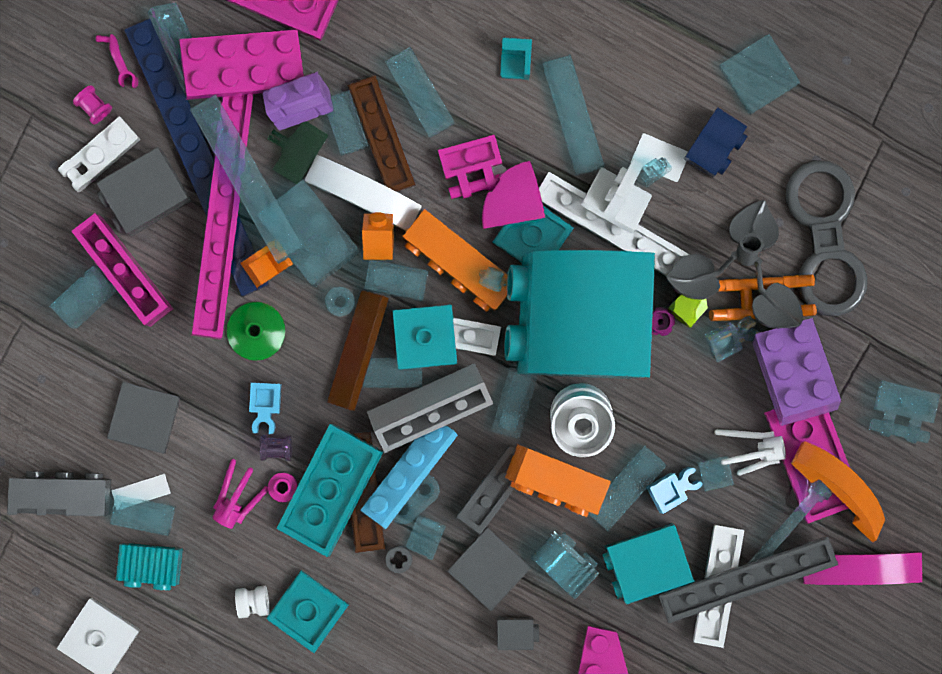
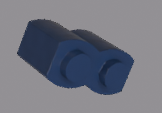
M717 107L684 157V160L712 178L717 172L723 175L732 161L727 158L733 148L739 150L748 137L744 134L747 126Z

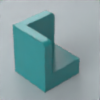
M502 39L501 78L529 80L532 39Z

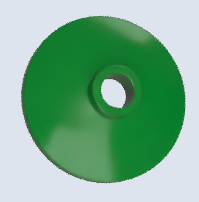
M251 302L240 306L231 315L227 324V338L230 346L238 355L248 360H264L273 356L281 348L285 339L286 329L282 316L275 308L262 302ZM253 325H257L260 328V333L257 336L250 334V328Z

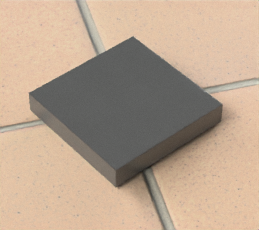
M122 382L107 439L166 454L181 397Z
M487 527L448 569V572L492 611L531 567Z

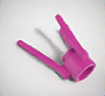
M235 459L230 461L218 500L213 507L216 511L212 516L216 522L230 529H233L236 522L242 524L246 515L268 492V487L265 486L240 511L242 506L237 503V500L253 472V469L250 467L242 477L231 499L226 498L225 500L236 465Z

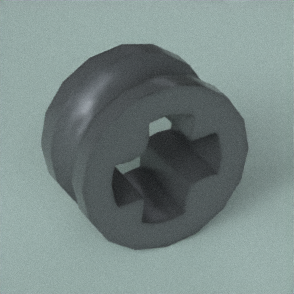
M395 546L388 551L385 562L390 571L403 573L410 568L412 555L406 547ZM396 551H401L402 556H407V561L403 562L401 568L396 567V563H391V558L395 557Z

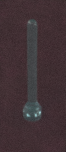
M821 480L810 483L809 494L749 562L772 555L818 501L822 502L824 499L828 500L833 492Z

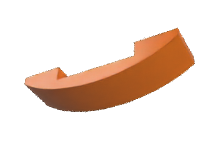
M802 442L791 464L811 483L821 480L856 514L852 523L871 542L876 541L885 522V517L873 492L851 468L838 458L811 443Z

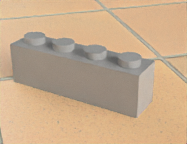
M474 363L367 411V414L382 449L386 453L492 405L493 402Z

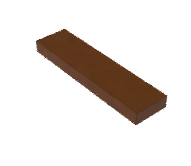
M374 75L349 84L351 96L384 185L395 192L416 186L376 76Z
M361 290L327 403L355 411L387 307L388 297Z
M371 432L353 434L373 445ZM376 468L351 515L355 553L385 549L383 527L361 511L362 507L378 488Z

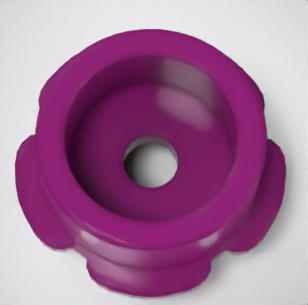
M656 308L652 316V334L666 336L671 333L672 326L675 325L674 315L669 313L666 308ZM659 319L663 320L662 325L658 324Z

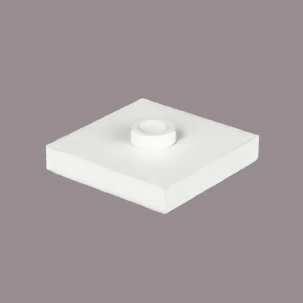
M90 598L57 649L94 674H112L140 632V629L95 599Z

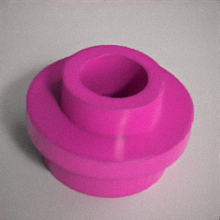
M284 472L274 475L268 483L270 496L278 502L290 501L298 487L296 479L291 474ZM280 482H285L288 485L287 492L281 493L278 491L277 486Z

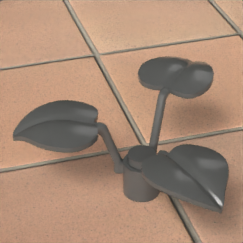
M765 200L747 206L733 218L730 223L729 234L733 242L738 244V247L718 270L714 271V264L709 258L700 254H691L681 258L667 275L668 283L678 293L691 299L703 300L714 296L719 291L720 283L717 276H720L734 260H738L743 266L755 265L758 291L761 294L752 303V311L755 318L762 325L777 329L794 328L802 324V308L792 290L780 283L771 284L767 290L763 287L761 268L763 261L759 257L762 250L772 247L779 237L777 222L772 216Z

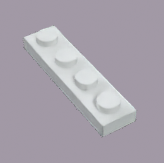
M713 525L704 578L738 567L744 530ZM732 602L697 614L693 642L724 648Z

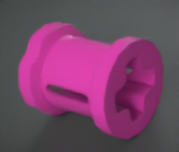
M92 85L84 88L73 100V104L76 107L80 106L87 113L93 125L101 122L112 110V106L109 103L105 104L97 96Z

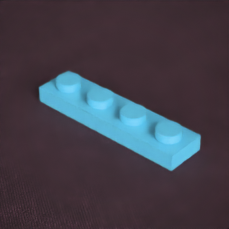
M444 426L415 439L365 503L361 511L386 529L458 436L457 433L448 426Z

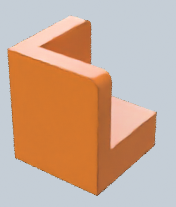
M276 239L240 264L256 288L290 267L293 263Z

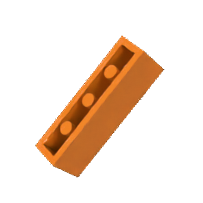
M426 209L423 210L402 236L407 242L404 245L407 250L416 257L423 254L430 260L427 265L439 275H442L443 272L453 278L450 284L463 294L468 290L476 297L473 302L485 312L489 309L495 312L507 298L508 275Z

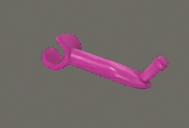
M110 34V37L97 35V42L110 43L111 56L120 73L118 77L119 84L124 87L125 78L131 76L133 79L132 87L136 88L138 86V78L128 71L120 53L116 37L113 34Z

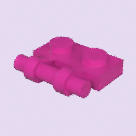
M495 135L438 150L446 180L457 177L459 185L448 188L451 199L463 196V199L472 197V193L487 189L489 192L493 191L500 181L497 178L501 174L494 175L492 167L502 165ZM483 170L485 178L468 182L466 174Z

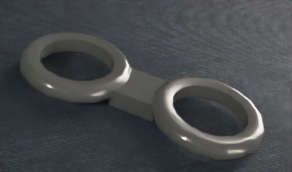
M815 160L801 165L792 173L786 185L785 200L792 216L800 224L810 228L813 253L804 261L798 275L812 274L814 268L821 261L827 259L842 261L853 272L855 278L854 290L845 302L837 305L826 304L820 301L814 295L811 286L798 287L802 300L806 304H815L817 313L823 316L838 317L850 313L862 302L867 291L868 277L862 262L853 253L844 248L841 222L849 216L854 205L855 189L852 180L842 167L830 161ZM813 173H826L834 177L842 190V202L839 209L834 214L825 218L814 217L806 213L798 200V188L802 180Z

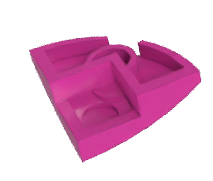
M530 161L507 169L497 178L500 181L492 192L487 193L484 201L482 226L485 229L545 218L538 183Z

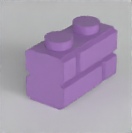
M318 72L263 91L267 116L274 122L279 131L311 120L319 115L333 112L329 88Z

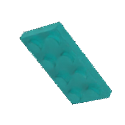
M329 424L276 529L326 557L331 556L384 451L335 424Z

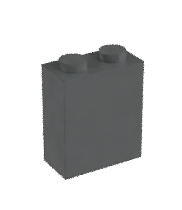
M158 147L97 182L101 190L97 195L106 208L110 206L113 210L115 217L112 220L120 233L125 231L131 237L192 201L164 152Z

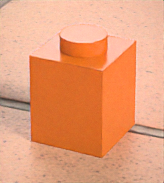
M381 212L364 214L362 227L363 260H393V214Z

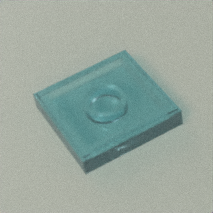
M770 34L719 65L720 70L749 115L801 83Z

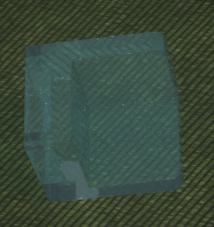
M418 515L406 548L427 556V559L433 560L446 525Z

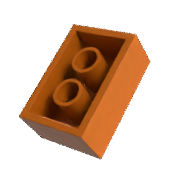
M517 444L514 456H512L505 478L512 481L511 487L531 496L534 491L539 492L537 497L557 506H560L563 501L566 503L565 508L585 517L588 516L589 512L596 515L599 514L611 481Z

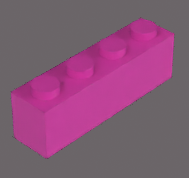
M94 213L71 231L145 326L151 327L173 310L170 303L102 216Z

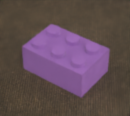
M813 318L803 320L802 324L798 327L776 328L755 334L753 347L780 426L838 410L841 398Z

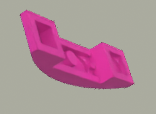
M922 553L835 554L838 562L837 566L803 577V584L815 585L923 582Z

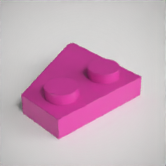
M587 625L578 674H628L617 631Z

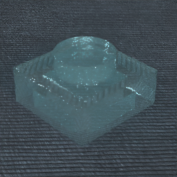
M728 456L697 462L705 492L734 485L730 465L721 464V461L727 459Z

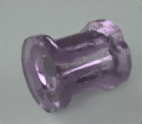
M261 435L260 460L285 458L286 461H291L292 435H286L285 438H268L267 435Z

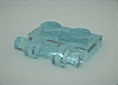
M880 381L874 410L885 412L884 419L872 418L869 430L878 431L880 435L886 437L891 435L903 437L907 442L916 443L917 441L928 443L930 432L920 430L922 421L934 423L940 394ZM896 415L911 418L909 426L895 424Z

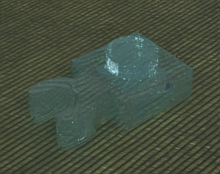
M661 157L658 160L655 158L642 167L644 173L641 174L640 179L648 188L669 173L672 166L666 158Z
M751 316L740 320L736 327L732 322H729L705 335L712 357L717 363L742 350V342L754 341L755 334H758V331L753 327L756 325V322Z

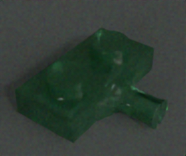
M307 121L302 122L297 131L289 138L273 129L272 135H269L267 139L282 148L281 157L273 170L296 185H299L329 136Z

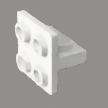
M633 159L628 169L622 167L618 175L605 168H600L581 205L617 225L619 228L629 233H634L652 197L651 194L634 185L644 164Z

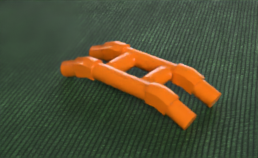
M813 274L763 278V287L767 289L773 283H780L788 288L814 286L815 277ZM757 278L719 280L720 289L718 292L740 291L741 308L710 310V321L756 319L752 311V290H758ZM815 304L801 305L803 316H816L817 308Z

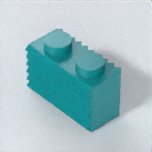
M122 543L119 545L116 580L124 581L123 586L140 588L142 583L153 584V589L171 590V586H176L180 582L183 548Z

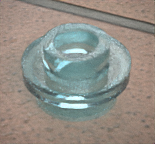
M488 267L487 271L480 270L479 284L493 291L500 292L502 287L507 285L508 281L503 278L505 273L493 267Z
M335 287L326 295V308L335 316H345L354 308V296L347 288ZM339 296L344 297L346 300L343 307L335 305V299Z

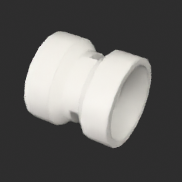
M266 585L257 586L251 591H248L246 588L235 590V603L239 619L248 618L250 614H258L259 616L269 615V596Z

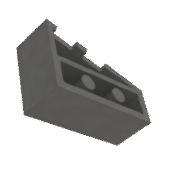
M26 471V476L9 478L7 515H17L18 513L65 516L110 515L112 479H103V473H85V478H73L74 472H56L55 477H44V471Z

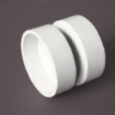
M573 384L561 390L554 398L550 409L551 429L555 442L563 451L576 457H590L600 453L610 444L615 432V421L610 401L599 388L590 384Z

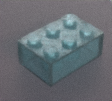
M304 179L257 215L314 288L360 253L357 246Z

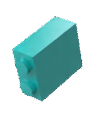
M673 523L605 545L607 553L602 554L607 570L614 571L617 580L612 582L617 599L623 598L626 605L694 582L676 526Z

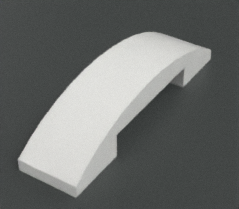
M316 155L304 180L370 213L393 214L394 225L405 231L414 223L422 205L394 190L319 155Z

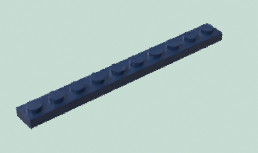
M150 18L125 29V33L207 216L214 157L191 105L186 100L184 89L154 21ZM238 214L231 273L241 296L244 297L270 284L267 281L256 288L240 264L256 252Z

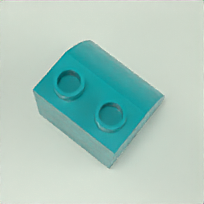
M555 250L533 251L522 256V265H510L507 276V298L509 301H520L519 325H507L504 341L506 361H518L517 374L614 379L650 377L655 253Z

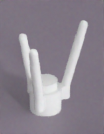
M720 429L714 431L715 435L763 439V442H758V452L734 456L721 461L722 465L757 458L762 460L738 470L737 475L739 476L768 465L778 464L780 460L786 459L782 436L775 437L774 431L765 433Z

